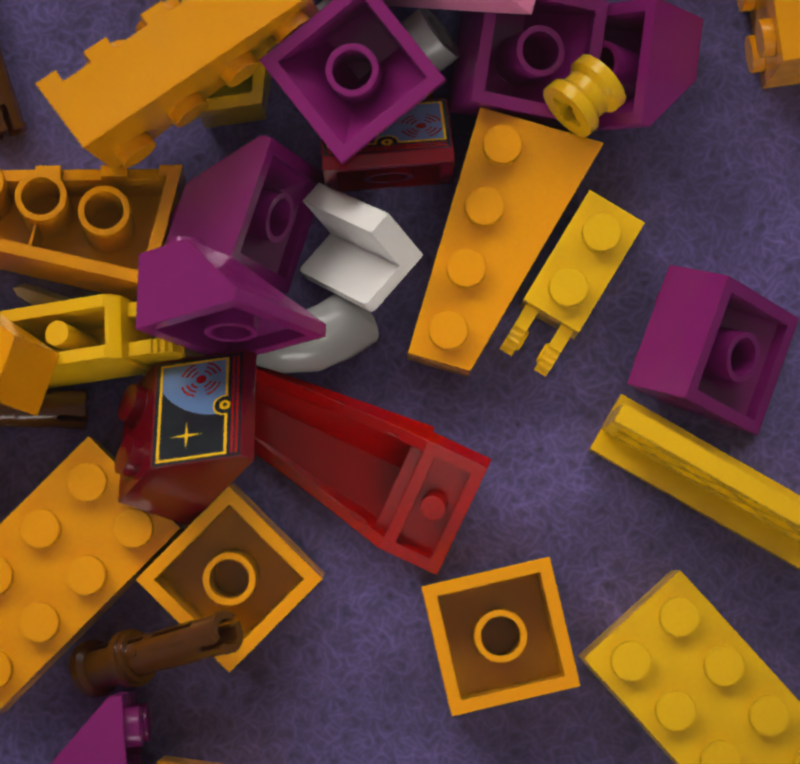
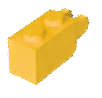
M589 190L520 305V308L523 310L502 343L500 350L511 357L515 351L520 350L529 335L528 329L535 317L557 329L550 343L544 345L536 359L537 365L534 370L546 377L570 338L574 340L645 222Z
M98 294L0 311L1 315L59 353L47 389L147 374L152 368V364L185 358V347L161 338L152 339V335L136 330L137 301L133 302L122 295Z

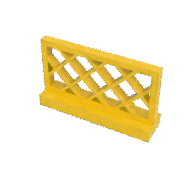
M619 395L588 450L800 570V495L627 396Z

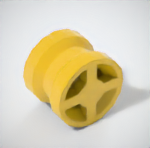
M589 54L581 55L571 64L569 76L565 79L556 78L543 91L545 102L557 120L570 132L585 138L598 128L599 117L604 112L613 113L626 101L624 88L617 76L601 60Z

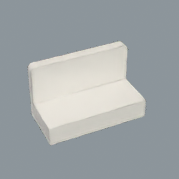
M318 183L303 200L330 234L301 266L300 272L309 281L370 312L375 311L423 256L391 215L385 211L322 183Z

